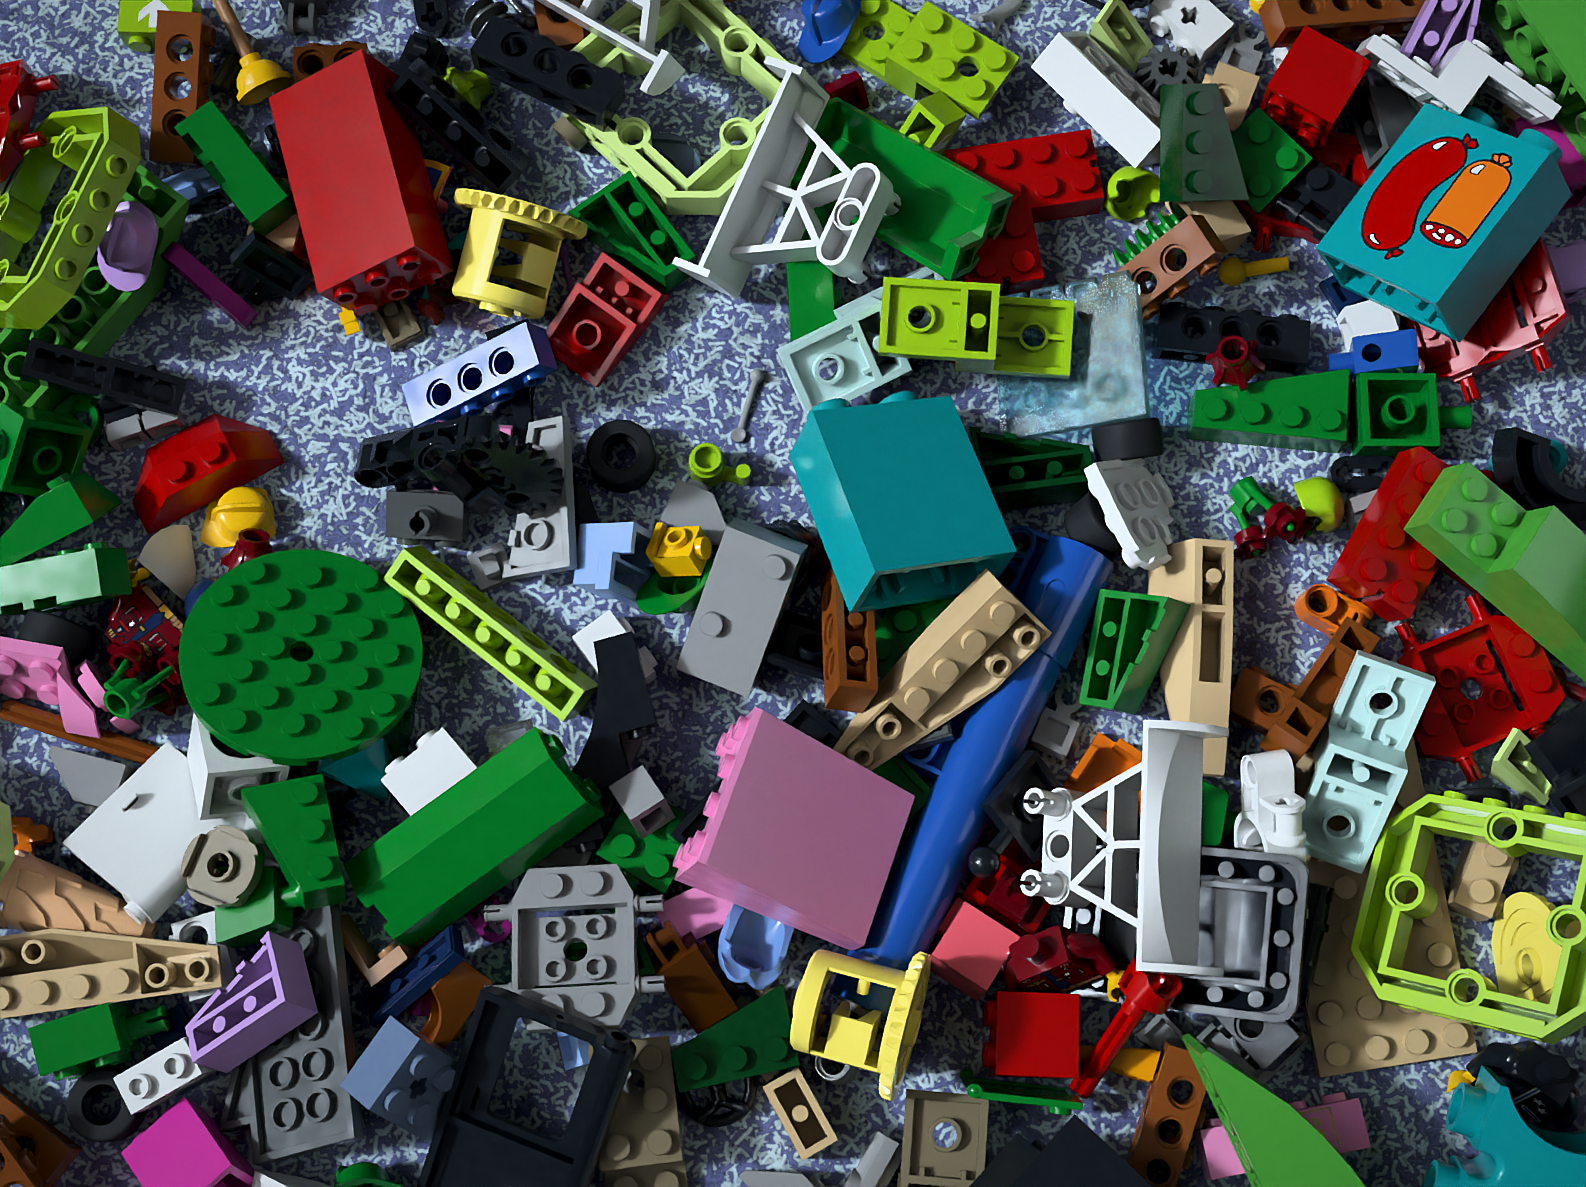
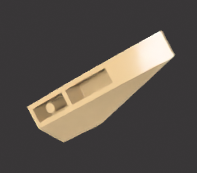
M1193 538L1167 545V551L1172 556V559L1155 570H1148L1147 594L1170 597L1190 604L1158 669L1170 721L1194 722L1228 728L1233 650L1234 541ZM1228 737L1203 739V776L1224 777Z
M985 568L901 656L879 683L878 692L865 711L856 714L833 750L872 771L995 691L1052 632Z
M61 928L0 936V1019L100 1005L107 1002H120L224 987L221 952L218 945Z

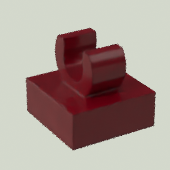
M856 71L840 75L841 78L832 83L827 82L824 84V90L830 95L829 99L838 97L860 110L870 106L862 77Z
M1006 867L984 904L1018 925L1036 896L1025 895L1020 885L1031 886L1032 883L1020 881L1021 876Z

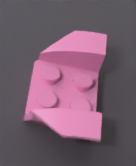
M0 636V694H5L14 699L27 698L38 700L49 705L59 704L63 725L67 733L100 738L101 734L98 728L95 709L79 692L64 648Z

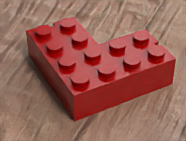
M1091 129L944 150V157L1013 195L1002 231L995 240L989 237L986 239L976 253L980 257L979 262L971 272L962 275L963 282L1000 284L1001 296L1004 285L1003 280L1009 279L1006 289L1007 297L1040 293L1044 282V272L1034 223L1099 214L1104 200L1099 168L1095 167L1097 158Z
M1422 446L1398 453L1326 579L1353 599L1363 597L1361 603L1368 606L1386 622L1410 619L1437 569H1440L1474 594L1478 593L1403 530L1442 470L1450 467Z

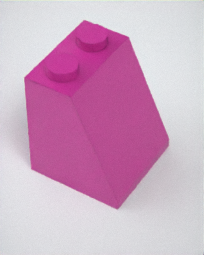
M185 1096L168 1107L164 1115L147 1130L139 1133L133 1142L121 1152L143 1187H252L255 1169L224 1132H220L219 1126L208 1113Z

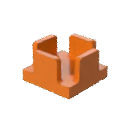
M1098 732L1063 784V788L1089 793L1141 763L1142 752L1121 738L1114 742ZM1141 790L1138 791V818L1141 815Z

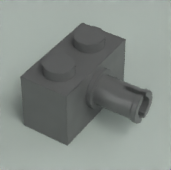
M392 488L387 491L385 537L397 538L396 544L419 545L420 539L435 540V546L457 547L458 541L468 538L469 509L453 492L410 488L406 490Z

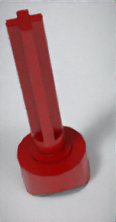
M1133 958L1118 982L1120 990L1124 993L1126 999L1080 1068L1079 1078L1073 1079L1069 1085L1072 1091L1078 1092L1081 1098L1088 1099L1147 1011L1158 1015L1167 1012L1183 987L1179 976L1136 971V958Z

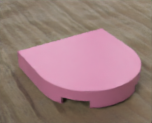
M85 659L74 667V672L80 675L77 680L97 708L101 707L105 712H108L109 710L106 708L103 700L104 694L107 692L103 684L108 679L97 665ZM114 716L110 720L116 728L128 735H132L142 728L135 716L129 720Z

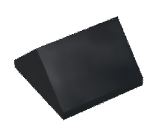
M785 610L766 654V666L824 685L822 621Z

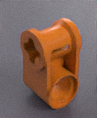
M1315 584L1309 587L1297 597L1294 604L1295 613L1301 621L1323 632L1329 638L1333 636L1347 616L1361 626H1364L1366 621H1370L1374 616L1373 610L1365 604L1350 599L1325 584ZM1310 596L1316 597L1321 601L1323 606L1322 613L1311 609L1308 601Z

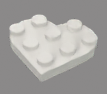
M1142 458L1125 461L1116 459L1095 462L1085 468L1084 472L1088 479L1089 490L1098 499L1105 514L1106 525L1115 534L1122 547V557L1126 565L1131 569H1136L1140 566L1145 570H1155L1170 561L1172 556L1168 554L1167 545L1171 544L1173 540L1167 525L1174 520L1169 515V508L1174 505V500L1162 475L1159 472L1152 475L1143 467L1145 460Z

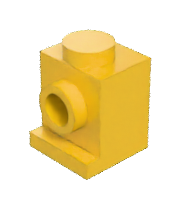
M657 522L645 553L661 577L701 576L705 564L711 556L712 544L701 526L666 527L663 522Z

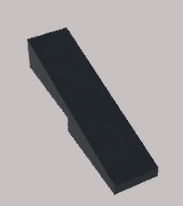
M35 338L30 340L20 375V380L173 417L178 415L187 379L111 357L110 360Z

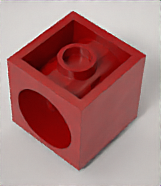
M1305 25L1267 85L1260 108L1285 132L1295 136V140L1306 148L1312 149L1315 147L1322 151L1358 94L1372 61Z
M996 991L991 994L990 1000L983 1002L982 1013L983 1026L990 1027V1042L986 1041V1043L982 1044V1067L989 1068V1076L1044 1079L1079 1078L1080 994Z

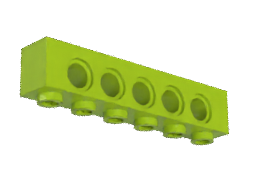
M422 545L403 548L384 576L383 580L562 722L578 716L597 690L598 683Z

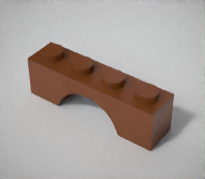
M1347 616L1330 638L1259 746L1266 751L1285 749L1292 759L1293 766H1295L1328 720L1327 717L1333 708L1357 650L1371 654L1380 637Z
M462 960L427 990L430 1004L429 1014L419 1033L446 1049L449 1043L456 1040L463 1032L465 1021L475 1008L480 990L484 988V985H492L493 981L474 966Z

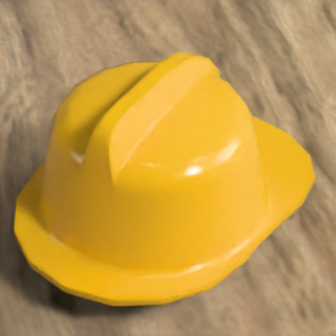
M235 487L224 493L222 497L209 503L200 541L210 547H234L239 532L248 528L264 530L269 533L270 538L275 536V514L267 490L257 487Z

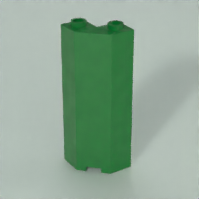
M838 97L828 100L815 129L816 133L851 170L858 164L865 162L877 166L891 181L893 192L901 199V206L894 203V206L899 209L896 214L892 216L883 215L874 237L950 281L971 272L980 260L979 255L976 253L986 239L989 237L995 240L1002 231L1013 195ZM812 139L789 186L794 190H797L817 147V144ZM834 165V168L829 177H832L842 172L836 165ZM837 200L825 204L823 207L833 211ZM860 215L855 216L851 220V223H857V221L860 218Z
M533 727L343 864L357 898L366 908L374 905L384 916L387 922L383 925V929L393 940L413 949L418 948L605 815L599 799L602 798L599 788L590 778L584 780L570 771L563 757L567 754L566 748L555 734L549 736L537 727Z

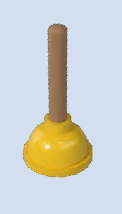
M212 0L241 57L239 63L242 69L236 79L238 89L236 97L240 105L257 104L271 96L272 92L278 93L288 88L293 81L290 73L284 71L275 61L262 59L259 52H254L229 1Z

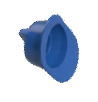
M803 0L801 9L804 27L797 50L804 61L811 64L823 63L833 58L842 49L860 12L861 0Z

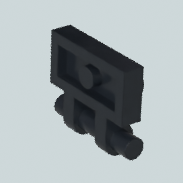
M1312 157L1313 159L1302 169L1289 188V191L1299 198L1293 201L1282 194L1274 207L1285 214L1284 218L1292 224L1298 222L1313 232L1312 237L1321 241L1360 190V187ZM1311 205L1325 214L1326 217L1321 220L1307 209Z

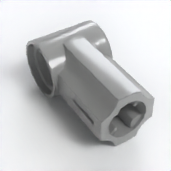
M877 1131L868 1144L857 1168H853L848 1175L844 1187H887L901 1162L902 1145Z

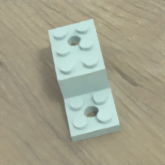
M926 266L900 277L944 280L943 276ZM883 286L833 310L837 320L776 349L806 417L813 407L824 401L835 398L850 401L912 370L908 361L910 358L878 356ZM925 311L924 317L919 322H910V324L915 328H924L931 322V317ZM826 358H833L837 364L836 372L830 378H821L818 372L820 362Z
M1357 650L1313 752L1314 774L1303 797L1306 801V808L1302 811V830L1307 834L1305 843L1306 855L1360 874L1363 873L1408 773L1405 750L1435 686V676ZM1377 693H1387L1393 698L1391 705L1385 709H1376L1370 704V699ZM1340 815L1346 817L1350 824L1344 830L1334 831L1327 826V822L1331 817Z

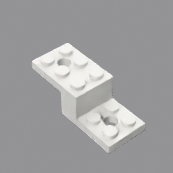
M1374 34L1361 42L1355 51L1357 54L1372 61L1370 68L1421 104L1428 103L1456 115L1462 113L1479 88L1486 91L1532 125L1552 120L1561 109V106L1553 101L1556 97L1553 92L1540 84H1536L1535 87L1522 79L1524 73L1518 67L1509 62H1504L1502 65L1491 57L1493 51L1488 46L1475 39L1472 42L1465 40L1450 47L1432 74L1433 68L1428 63L1416 56L1412 59L1406 57L1399 52L1401 45L1385 34H1382L1381 37Z

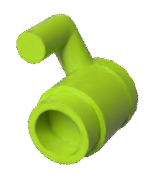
M711 443L697 445L689 455L688 463L691 479L699 481L709 488L718 485L722 480L741 486H746L751 481V469L747 464H740L737 468L726 466L723 452Z

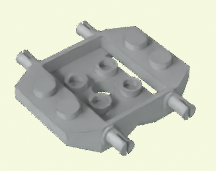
M617 864L528 869L512 898V902L484 906V911L486 912L484 913L485 922L509 920L512 924V982L504 985H484V987L494 986L507 989L605 1029L622 1028L638 1003L639 997H642V993L666 992L665 975L641 977L639 975L637 957L638 917H640L642 912H664L663 894L654 896L634 895ZM615 908L614 914L536 918V912ZM574 942H583L587 945L585 957L576 962L568 960L566 958V950L569 945ZM521 1017L530 1033L561 1032L531 1019Z

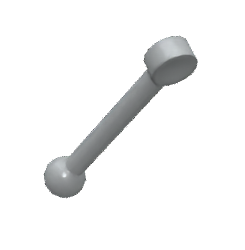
M754 369L750 373V380L752 382L738 427L731 432V438L736 443H741L746 439L744 429L758 384L764 380L765 376L760 369Z

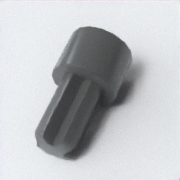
M244 32L254 52H259L261 55L264 50L262 43L249 33ZM232 39L229 40L223 50L226 58L213 79V85L225 93L232 91L237 83L238 74L242 69L239 63L241 57Z

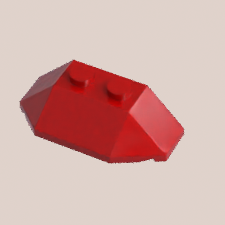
M214 413L146 450L132 504L146 532L151 535L222 497L230 489L240 487L285 463L268 430Z

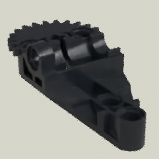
M481 415L464 416L443 422L438 421L420 427L415 426L365 438L360 443L354 472V479L362 486L378 489L394 485L397 489L406 490L409 481L417 479L431 482L439 491L453 492L472 513H476L479 517L483 516L489 508L499 505L509 516L522 513L530 516L533 515L534 508L543 512L546 510V504L554 505L556 497H561L564 485L562 468H556L555 458L545 459V450L532 452L533 444L530 442L519 446L517 438H511L510 435L500 431L498 422Z

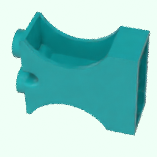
M1481 1065L1475 1086L1463 1082L1457 1085L1450 1099L1446 1115L1447 1130L1464 1135L1473 1148L1480 1151V1153L1473 1159H1464L1451 1155L1448 1164L1433 1160L1426 1170L1421 1187H1586V1131L1576 1133L1551 1131L1525 1120L1517 1112L1511 1099L1509 1088L1489 1067Z

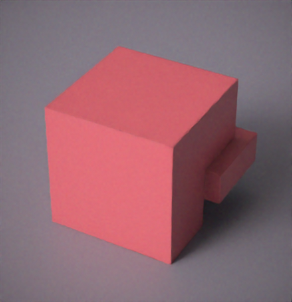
M957 897L937 931V934L942 938L931 953L930 971L978 1001L988 990L996 975L1000 974L1003 976L1006 962L1011 959L1009 946L1017 942L1021 937Z

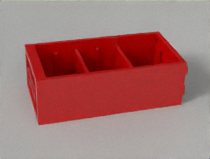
M363 49L269 97L317 292L319 295L349 311L353 310L354 314L358 316L368 312L374 313L378 310V307L393 300L403 299L411 291L424 285L434 284L436 279L442 278V276L454 271L414 121L385 95L399 76Z

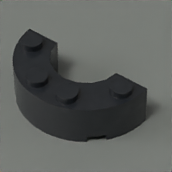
M1517 427L1497 429L1493 439L1492 464L1498 487L1526 511L1555 505L1581 531H1585L1586 485L1579 490H1573L1560 481L1552 470L1549 457L1551 440Z

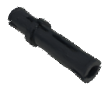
M1312 882L1309 883L1308 918L1306 919L1299 1006L1308 1007L1310 990L1324 933L1329 932L1330 925L1327 924L1335 893V888Z

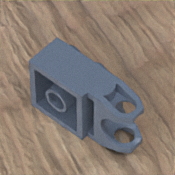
M390 1015L340 1086L369 1111L415 1136L431 1142L447 1092L452 1088L458 1058L431 1039Z

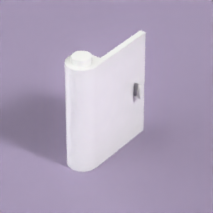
M166 742L70 834L62 844L122 894L128 903L123 909L134 921L140 925L145 920L150 924H154L189 889L186 877L182 876L181 865L185 851L191 841L199 834H207L215 829L213 827L220 825L232 826L243 830L247 816L200 820L188 759L169 742Z

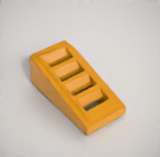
M1079 1046V1061L1085 1062L1095 1046ZM1122 1047L1108 1068V1071L1143 1083L1153 1081L1161 1051Z

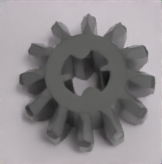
M1167 43L1163 46L1161 52L1152 47L1147 57L1143 56L1139 60L1137 66L1139 71L1136 72L1135 80L1157 100L1160 99V90L1163 85L1195 84L1194 82L1198 78V69L1192 68L1194 56L1183 58V47L1173 52Z

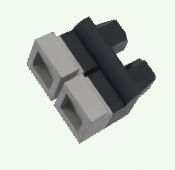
M155 365L146 366V368L159 371ZM102 399L98 400L107 425L105 431L108 442L118 452L150 442L149 434L156 440L187 428L180 408L177 417Z

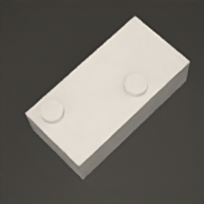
M1085 31L1059 32L1032 64L1031 68L1064 99L1063 105L1070 113L1077 117L1082 116L1134 168L1159 163L1160 103Z

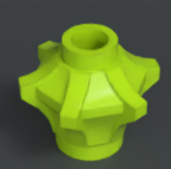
M452 66L447 68V76H440L480 112L481 102L490 96L492 92L491 82L487 75L476 69L473 71H460Z

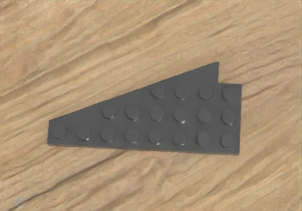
M339 904L306 911L303 907L293 908L292 928L289 931L278 934L301 943L318 1013L232 1069L219 1128L220 1132L230 1133L251 1127L254 1165H267L364 1139L361 1103L340 1086L355 1065L356 1055Z

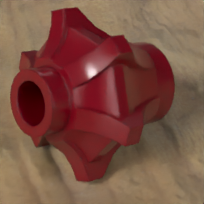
M1235 335L1222 339L1218 344L1217 350L1207 354L1205 359L1207 364L1212 365L1215 373L1212 384L1217 388L1222 384L1239 386L1241 392L1248 390L1246 384L1257 373H1265L1266 364L1259 361L1256 353L1259 343L1255 340L1246 342L1242 337Z
M256 528L241 530L234 548L223 555L221 564L229 568L228 571L253 558L273 553L269 533Z

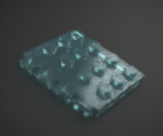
M1129 270L1102 275V288H1099L1097 277H1090L1067 282L1065 285L1066 295H1064L1061 284L1030 291V298L1075 301L1069 379L997 374L1001 435H1005V432L1017 434L1018 438L1032 439L1150 417L1140 285L1136 281H1132ZM1025 291L1005 295L1007 297L1028 298V295ZM1036 328L1027 329L1022 335L1024 342L1032 347L1039 346L1044 342L1043 333Z

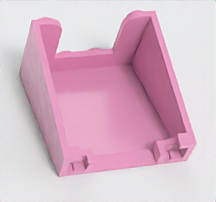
M755 707L745 717L740 715L736 725L731 724L728 732H723L715 750V755L720 757V767L717 776L723 778L718 793L712 791L704 807L703 815L708 817L705 828L702 831L697 830L694 837H689L686 844L682 843L677 851L673 867L678 868L674 880L845 949L853 951L865 945L915 796L768 712Z

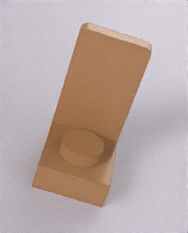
M349 914L341 915L344 950L348 951L356 963L355 970L359 977L366 983H369L371 987L381 985L420 951L418 948L413 949L394 942L377 955Z

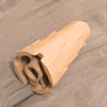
M18 850L19 854H15L14 861L0 882V903H3L2 910L0 911V929L3 930L15 929L32 932L61 928L154 939L158 927V922L150 924L145 920L140 925L134 921L123 909L128 904L125 899L115 896L99 885L83 880L81 876L35 857L34 853L26 850Z

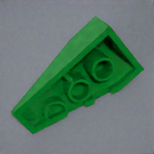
M66 472L47 482L46 485L49 491L38 496L1 536L0 567L11 565L93 523L122 504L120 498L85 472L73 478H70Z

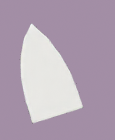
M172 525L159 530L151 536L144 546L138 561L184 602L187 592L193 586L196 578L192 536L189 525Z

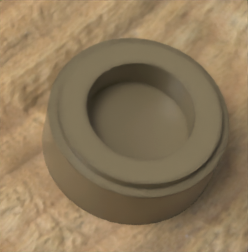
M561 116L553 124V130L574 151L579 152L588 143L583 134L564 116Z

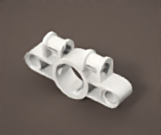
M1277 749L1243 756L1240 767L1242 812L1238 814L1234 824L1235 848L1241 847L1245 851L1286 854L1298 857L1303 862H1306L1305 843L1307 834L1302 830V811L1306 808V801L1295 793L1294 766L1289 753L1285 749Z

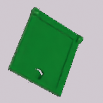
M964 1069L960 1072V1079L971 1098L1047 1106L1050 1113L1059 1115H1071L1072 1109L1082 1110L1083 1102L1069 1087L974 1077L970 1069Z

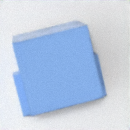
M635 522L580 524L577 545L578 569L574 571L573 584L601 598L616 599L633 608H638L635 600L637 592L651 577L652 570L649 568H655L645 553L653 532Z

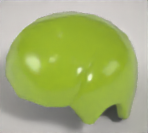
M1132 165L1121 167L1111 176L1104 188L1103 201L1105 208L1112 217L1124 222L1137 219L1138 217L1144 218L1146 216V208L1150 204L1160 203L1159 176L1142 167L1134 168Z
M1318 476L1293 484L1298 500L1306 511V516L1319 517L1320 524L1316 526L1317 531L1329 534L1341 526L1345 502L1335 483L1329 478Z

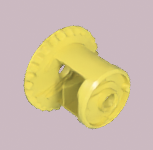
M456 189L454 195L455 203L461 209L472 212L457 274L454 279L452 294L460 300L478 305L480 310L508 318H512L514 313L515 316L539 320L545 313L547 298L563 239L579 240L584 238L587 234L588 225L569 215L520 199L481 190ZM503 225H508L507 230L529 235L528 242L500 238ZM498 246L523 256L522 264L493 267L494 260L499 256ZM490 275L516 283V289L490 283Z
M1518 892L1512 894L1504 901L1503 907L1494 922L1491 946L1499 993L1549 1004L1562 947L1554 943L1546 931V920L1556 906L1548 902L1546 897L1535 892ZM1573 921L1567 926L1565 930L1567 939L1574 938L1580 933L1581 922Z
M824 949L814 952L807 965L803 979L799 983L794 1000L790 1031V1044L793 1049L881 1074L879 1078V1094L883 1099L893 1102L902 1085L919 1033L930 976L931 954L924 952L915 954L908 970L902 971ZM835 972L858 978L856 993L861 995H868L871 982L896 989L888 1013L880 1052L873 1051L882 1012L872 1010L859 1019L850 1018V1003L845 1001L840 1003L832 1015L828 1037L821 1036L827 1015L821 1014L824 1005L820 1003L825 987Z

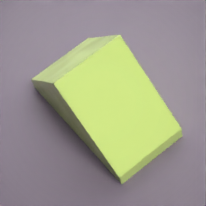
M1108 0L1093 21L1089 36L1118 64L1135 73L1139 60L1143 56L1146 57L1154 45L1122 0Z
M1513 728L1493 759L1490 776L1534 802L1545 806L1549 800L1548 795L1552 786L1524 748L1531 740L1520 729Z

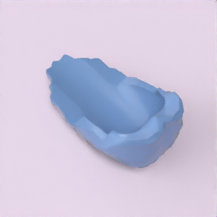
M733 904L719 936L718 962L722 971L729 980L735 983L747 982L754 989H766L778 980L787 964L788 950L794 928Z

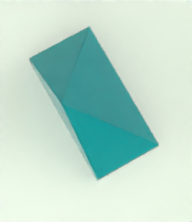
M381 738L368 748L337 761H333L332 758L320 760L316 772L381 801H386L389 798L390 791L382 783L381 779L386 775V767L394 759L384 738Z

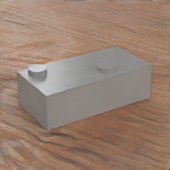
M735 517L725 528L675 669L748 698L760 678L766 654L780 624L808 545Z

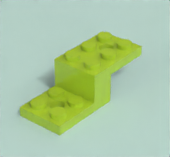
M861 0L860 12L854 21L847 41L838 52L841 56L913 100L916 99L923 87L933 93L941 90L965 113L977 120L981 118L1019 64L1020 59L1016 54L929 1L924 3L915 16L890 0ZM869 26H878L883 30L884 35L878 40H870L863 32ZM964 63H971L977 67L978 73L967 77L959 72L958 67Z
M884 277L878 356L955 361L954 372L1069 379L1075 301L1000 296V284ZM921 309L928 312L931 317L929 325L924 328L913 327L908 320L909 315L913 311ZM1036 328L1043 333L1044 342L1036 347L1029 346L1023 340V333L1027 329Z

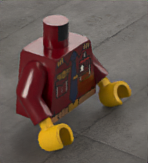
M137 558L127 560L132 594L114 599L107 621L108 627L104 633L112 642L125 644L130 640L141 643L146 652V657L153 662V668L149 672L142 670L140 672L150 677L161 672L157 661L166 654L164 645L171 643L177 651L179 650V643L185 623L146 583L141 586L139 581L148 578L151 572L146 567L139 568L136 572L135 563ZM109 654L100 663L113 676L115 671L110 666L112 655Z
M1057 925L1034 935H1024L1017 942L1009 946L1011 959L1006 962L1003 973V983L1007 991L1063 993L1105 975L1108 978V998L1113 1002H1119L1120 987L1118 982L1125 970L1115 969L1117 963L1096 935L1079 933L1062 925Z

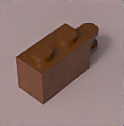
M668 920L664 922L665 927L655 934H652V932L645 934L649 945L655 952L650 958L656 975H665L666 990L698 1035L739 1009L733 996L738 989L724 972L719 973L714 966L718 959L706 940L699 944L692 932L682 937L673 923Z

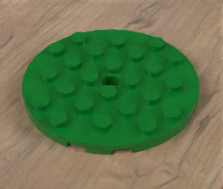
M296 549L269 553L246 561L213 582L194 604L186 619L179 643L178 658L180 676L188 703L196 717L211 734L228 747L246 756L252 754L273 761V764L307 766V762L330 758L333 761H337L354 755L380 740L400 721L410 707L412 697L421 679L423 663L422 637L417 618L410 604L402 594L383 580V574L359 560L342 554L312 549ZM294 648L297 650L302 648L312 649L313 656L307 661L300 662L291 657Z

